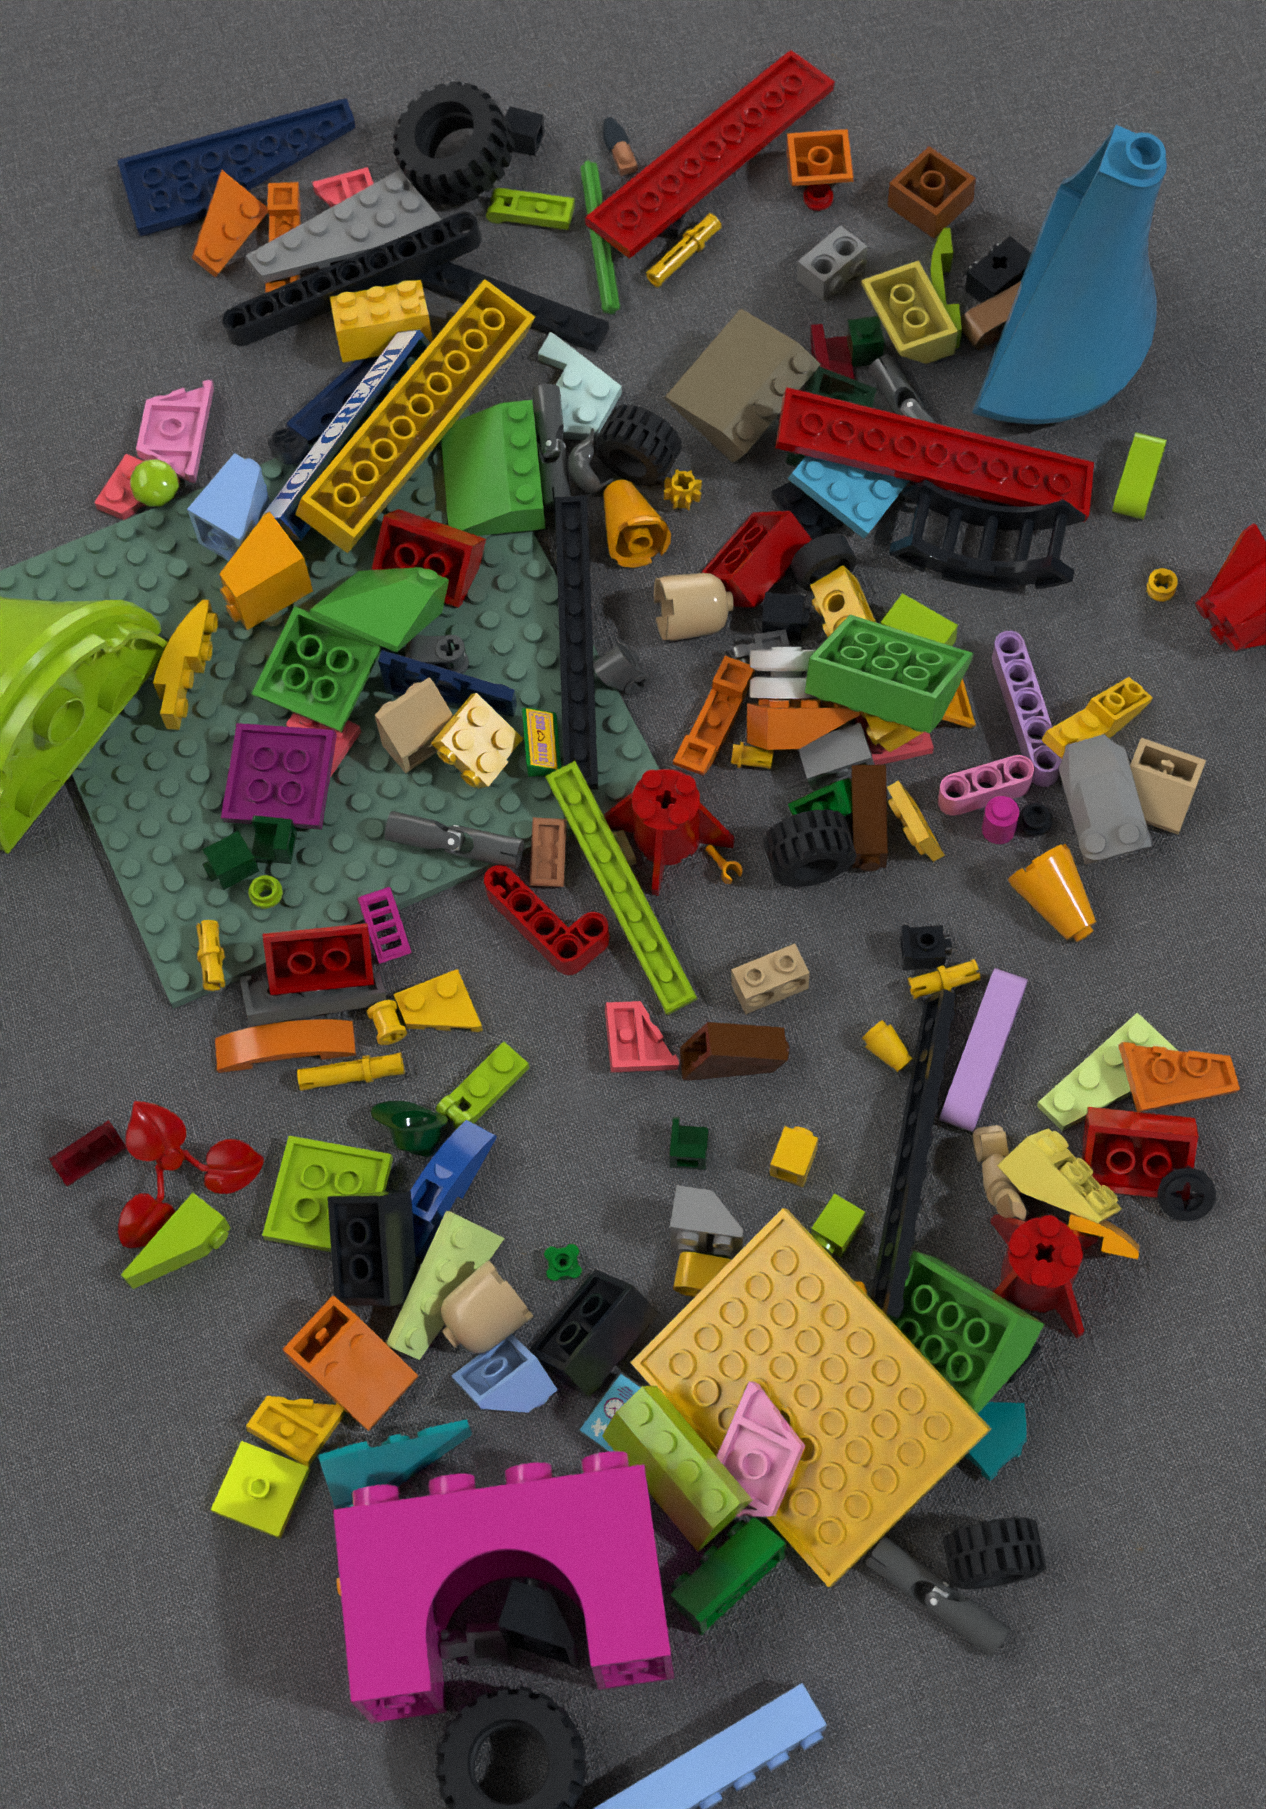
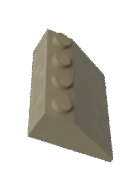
M741 308L663 399L734 463L748 452L779 415L786 387L800 390L821 364L798 342Z

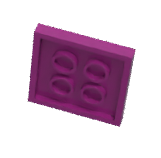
M237 723L221 819L227 823L252 824L254 815L292 819L295 828L322 830L337 738L336 732L328 729Z

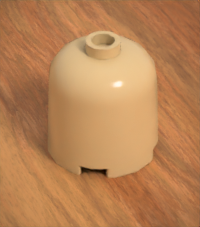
M710 573L666 575L655 579L654 603H661L662 617H656V622L662 640L675 641L718 633L725 626L728 611H733V597L731 592H726L723 583L718 577Z
M489 1260L455 1288L443 1300L441 1306V1317L447 1326L442 1330V1333L454 1348L461 1344L468 1351L476 1354L489 1351L534 1317L509 1283L501 1278L496 1271L497 1269Z

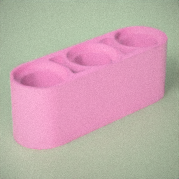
M1014 755L950 774L941 781L938 807L943 813L955 816L984 808L992 798L997 796H1006L1011 799L1021 797L1030 790L1034 765L1026 756ZM1018 773L1023 775L1024 778L1016 779L1011 774ZM985 782L991 784L993 787L983 788L979 784ZM956 792L961 796L958 798H952L948 796L947 793Z

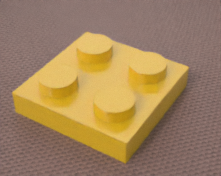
M899 780L889 785L887 789L892 798L888 800V804L895 816L904 825L903 831L912 846H915L921 856L926 853L933 862L945 856L912 796Z

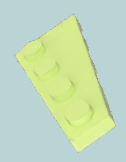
M1136 1013L1038 1102L1037 1107L1063 1131L1086 1119L1087 1107L1103 1108L1131 1095V1089L1118 1046L1120 1043L1129 1042L1135 1043L1137 1046L1166 1047L1168 1050H1178L1140 1014Z
M446 1210L386 1344L393 1349L420 1360L445 1324L441 1317L443 1300L480 1266L490 1260L505 1238Z

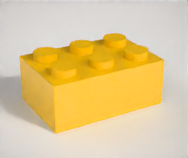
M421 280L403 281L399 284L385 287L375 286L369 290L353 293L343 292L337 296L330 297L342 363L380 356L397 332L420 330L430 342L433 341Z

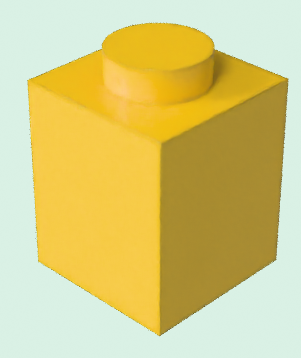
M784 1126L770 1163V1176L804 1187L818 1149V1137L813 1136L814 1134L803 1127L795 1126L792 1129Z

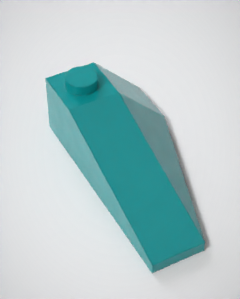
M466 1419L425 1428L417 1433L418 1438L410 1439V1436L397 1434L389 1436L387 1441L383 1442L381 1446L368 1447V1443L365 1441L319 1454V1461L335 1508L353 1507L352 1492L357 1489L375 1485L400 1486L470 1437L472 1431Z

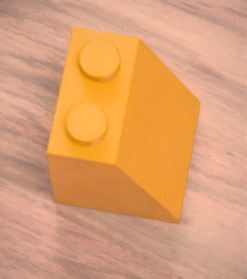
M270 511L263 515L219 574L223 584L220 592L227 602L225 607L233 621L236 623L240 620L247 630L313 592L303 555Z

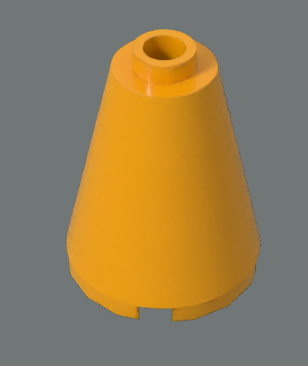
M616 480L610 483L603 493L609 554L612 559L617 560L618 564L623 567L636 568L646 566L652 563L651 558L659 552L662 556L667 551L671 543L669 527L630 481Z
M1066 843L1050 849L1032 860V864L1027 866L1025 870L1022 867L1009 877L1008 882L1011 887L1066 940L1074 938L1076 942H1079L1094 932L1091 926L1096 923V919L1071 851Z

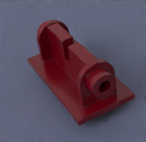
M107 1120L49 1158V1160L68 1187L127 1147L112 1123Z

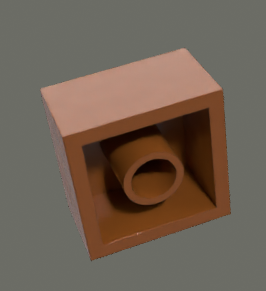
M928 146L889 183L888 207L934 239L973 202L976 178Z

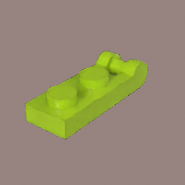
M495 188L492 191L490 199L492 205L488 207L486 218L495 224L508 221L569 230L575 202L574 198Z
M503 1041L450 1095L445 1096L438 1103L436 1111L446 1117L448 1116L454 1122L453 1127L456 1129L465 1120L474 1124L530 1068L529 1063ZM463 1101L470 1106L464 1112L458 1108Z

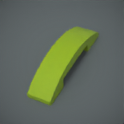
M944 228L933 250L929 280L958 331L955 348H959L962 333L959 304H946L943 272L951 271L953 248L950 228Z

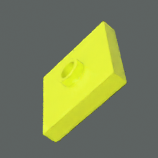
M241 1441L211 1511L281 1539L308 1477L310 1468Z

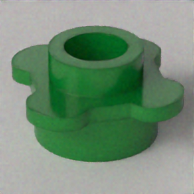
M568 1244L565 1248L558 1249L550 1246L545 1250L544 1257L548 1260L549 1266L546 1275L549 1280L556 1282L570 1278L576 1279L581 1275L582 1268L578 1265L577 1260L580 1251L575 1244ZM565 1260L566 1264L562 1266L560 1261Z

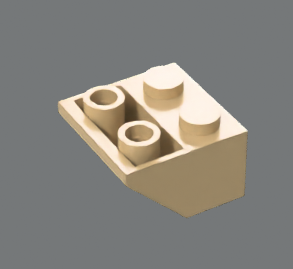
M430 677L421 683L413 684L404 695L395 701L385 703L374 714L382 746L405 773L438 751L431 742L453 717Z
M1144 738L1140 739L1130 767L1146 824L1179 835L1206 760Z

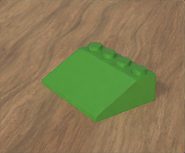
M532 400L499 403L456 421L441 439L448 526L477 536L546 529Z
M849 615L809 658L805 693L816 696L822 701H831L847 706L853 711H862L878 716L884 721L908 726L918 732L931 733L941 721L973 659V653Z
M913 1251L909 1259L910 1273L905 1281L903 1293L904 1307L899 1319L892 1322L978 1414L1028 1358L1044 1323L942 1260Z

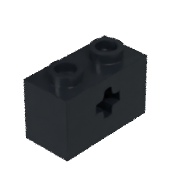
M1009 236L1001 244H995L988 252V255L982 260L975 261L969 266L966 271L965 291L977 301L983 303L1021 282L1032 253Z

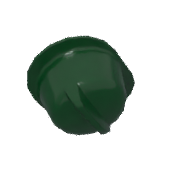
M405 1101L382 1102L375 1105L371 1110L373 1119L389 1127L393 1143L397 1149L424 1157L433 1155L435 1145H437L440 1138L441 1127L448 1122V1118L442 1114L434 1113L420 1105Z

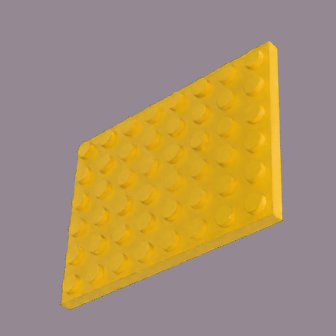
M782 1208L630 1362L650 1386H657L716 1457L748 1383L754 1381L760 1385L805 1445L776 1515L766 1517L827 1587L833 1586L991 1430L987 1423L786 1208Z

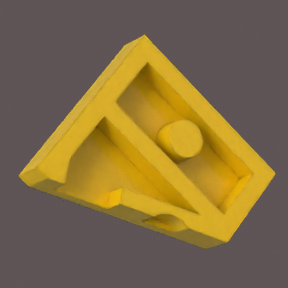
M458 969L393 994L407 1029L424 1030L431 1027L443 1031H451V1028L471 1029L472 1032L483 1031L481 1022Z
M266 1396L247 1423L246 1428L251 1434L309 1467L346 1414V1411L337 1403L336 1405L314 1403L313 1399L299 1398L297 1400H288L285 1397Z

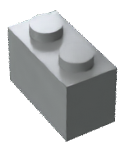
M861 723L842 725L836 731L827 733L798 749L807 780L813 792L836 781L851 778V765H875Z

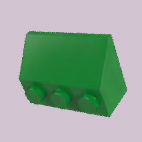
M755 1517L748 1523H745L744 1520L739 1521L727 1533L726 1536L729 1540L720 1549L716 1546L711 1547L699 1559L702 1565L692 1575L687 1571L671 1585V1588L674 1590L670 1594L671 1602L701 1636L785 1557L786 1543Z

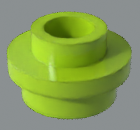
M262 875L252 881L248 889V895L253 905L261 909H268L280 902L283 889L276 878ZM264 890L272 891L269 896H260Z

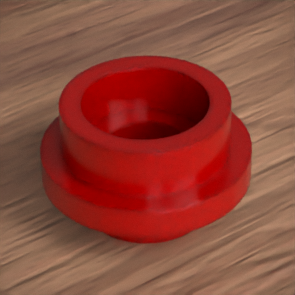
M828 184L808 185L803 194L805 205L815 211L829 208L834 199L833 191Z

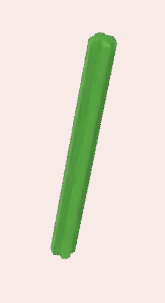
M589 160L585 161L584 165L580 167L587 215L603 203L598 165L596 162H590ZM590 229L602 310L604 313L613 315L620 309L611 246L610 243Z

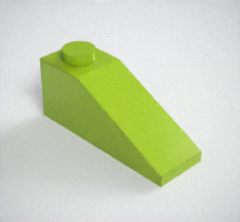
M192 1192L123 1271L121 1276L132 1289H135L207 1256L213 1248L218 1249L226 1241L231 1227L224 1216Z

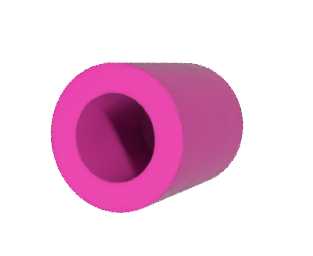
M997 796L987 803L983 817L982 833L989 842L1004 844L1014 837L1019 817V807L1013 799L1006 796Z

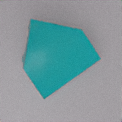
M988 1402L978 1413L991 1430L965 1457L981 1470V1475L989 1482L998 1475V1470L1013 1457H1019L1022 1454V1446L1027 1440L1025 1403Z

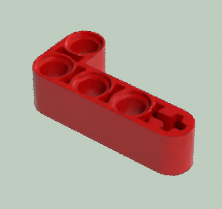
M496 865L486 871L484 885L490 903L560 973L565 975L578 973L608 947L610 942L608 921L602 914L597 912L586 913L570 927H567L511 869L503 865ZM520 905L530 906V909L526 912H517L515 910ZM542 928L553 929L552 933L548 935L537 933ZM591 929L602 931L598 936L591 937L586 935L587 931ZM568 950L576 952V955L572 958L566 959L560 956Z

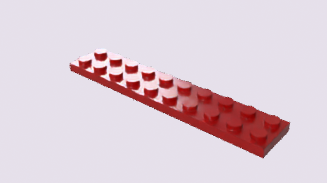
M789 50L585 217V225L630 259L834 90L835 81L797 53Z
M788 387L785 389L776 449L914 482H921L927 479L943 489L1017 507L1045 505L1064 499L1086 515L1085 521L1082 522L1085 523L1089 517L1094 462L801 390Z

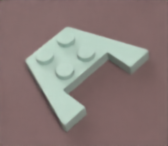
M550 332L538 352V359L543 363L564 370L556 383L560 388L564 425L563 439L585 440L592 428H594L596 439L621 396L622 387L558 336Z

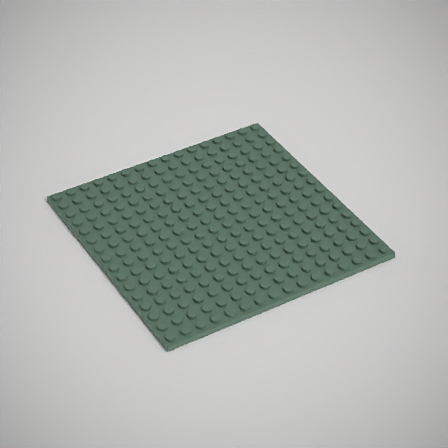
M467 408L457 421L471 415ZM441 440L349 553L339 548L313 527L309 529L301 541H292L305 559L313 592L249 630L244 627L240 620L236 623L233 621L225 607L227 602L220 592L223 584L219 574L229 561L199 544L187 510L205 487L169 501L163 506H157L0 571L1 597L63 602L124 600L132 602L151 613L159 621L161 632L158 636L167 642L187 614L203 599L210 601L213 612L218 615L217 631L215 633L212 632L210 639L213 648L212 658L210 661H206L204 673L194 672L192 689H187L186 694L188 713L186 718L181 719L180 729H166L160 715L163 699H159L153 684L157 670L156 667L72 773L173 1009L213 992L203 988L201 963L197 960L196 954L199 950L196 925L197 923L201 924L203 920H215L219 924V940L225 954L222 967L225 986L240 980L239 976H250L267 968L263 944V934L364 924L365 921L357 898L390 887L397 909L401 910L481 875L489 868L497 865L451 855L445 852L444 848L428 850L385 840V827L391 811L436 820L447 827L458 825L523 839L524 848L523 852H521L523 853L522 856L531 853L533 817L566 819L545 776L528 777L522 708H533L556 713L561 768L564 767L558 579L532 530L481 535L480 537L486 538L480 567L461 606L455 607L444 603L442 613L417 635H456L460 637L464 642L465 653L469 659V666L464 675L494 684H503L511 689H515L517 707L514 717L499 715L523 737V740L506 759L509 762L490 786L479 789L471 787L461 778L462 773L454 765L445 763L437 755V752L409 772L405 773L382 746L374 715L385 703L395 701L401 697L386 694L378 663L379 654L348 718L349 721L360 726L361 733L330 778L322 830L295 828L297 838L291 864L256 861L259 872L225 890L222 889L218 880L210 881L202 866L203 863L207 862L202 849L237 831L240 832L252 852L255 837L253 825L227 823L221 819L236 724L287 727L286 723L293 712L252 695V692L294 607L296 606L310 612L311 608L357 571L372 569L384 515L396 509H401L448 526ZM316 442L309 444L310 449L314 446ZM274 458L259 465L262 469L264 483L267 486L270 504L301 462L285 465ZM406 645L397 653L385 647L382 650L405 657ZM593 645V656L595 662L600 658V656L598 655ZM594 670L599 789L591 790L604 815L634 791L636 784L642 779V775L646 771L659 770V767L617 688L607 686ZM447 705L453 716L460 708ZM567 821V836H570L574 833ZM464 833L465 842L460 850L472 851L474 847L473 839ZM262 875L276 878L283 889L280 902L268 909H261L253 905L248 895V889L252 881ZM264 890L260 896H269L272 891ZM384 900L369 905L368 908L371 912L386 907L388 904ZM386 914V915H383V916L374 918V919H372V921H376V920H378V919H380V918H382V917H385V916H387V915H389V914Z

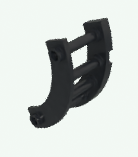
M927 479L903 489L902 494L916 502L917 505L910 536L892 542L890 545L889 554L899 561L922 572L925 571V568L942 573L941 579L994 590H1018L1019 585L1035 584L1036 589H1044L1073 581L1075 570L1063 563L1060 556L1066 526L1085 521L1086 515L1064 499L1054 503L1028 507L991 505L952 494L934 485ZM929 510L948 517L942 549L922 539ZM961 521L984 526L977 559L954 553ZM997 529L1020 530L1015 559L1012 562L990 561ZM1052 529L1047 557L1028 560L1034 530Z

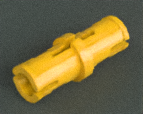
M203 920L201 924L197 923L196 925L199 940V950L196 953L197 960L201 963L203 988L208 991L220 990V987H225L222 967L225 954L224 949L220 945L218 922L215 920Z
M975 959L948 968L942 965L936 967L937 971L907 978L908 985L911 986L909 989L913 1000L943 989L951 992L953 987L981 980L980 973H977L979 969Z

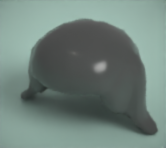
M594 428L591 429L589 436L572 449L567 460L568 471L572 480L580 489L588 493L602 491L616 480H625L618 475H613L596 455L594 450Z

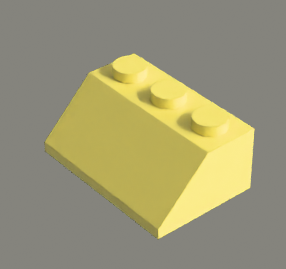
M919 260L861 281L867 296L900 356L927 364L955 353L958 331Z

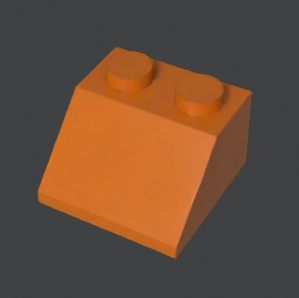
M848 129L787 133V166L790 184L792 186L853 182Z

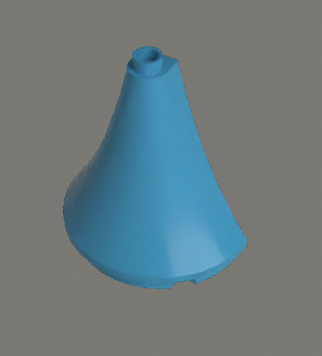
M1115 125L1087 163L1077 173L1069 178H1064L1061 182L1056 196L1048 208L972 413L994 420L1020 424L1063 422L1086 415L1105 405L1123 390L1141 367L1150 349L1156 325L1157 298L1153 275L1149 265L1148 241L1155 202L1167 168L1165 147L1156 136L1145 132L1135 133Z

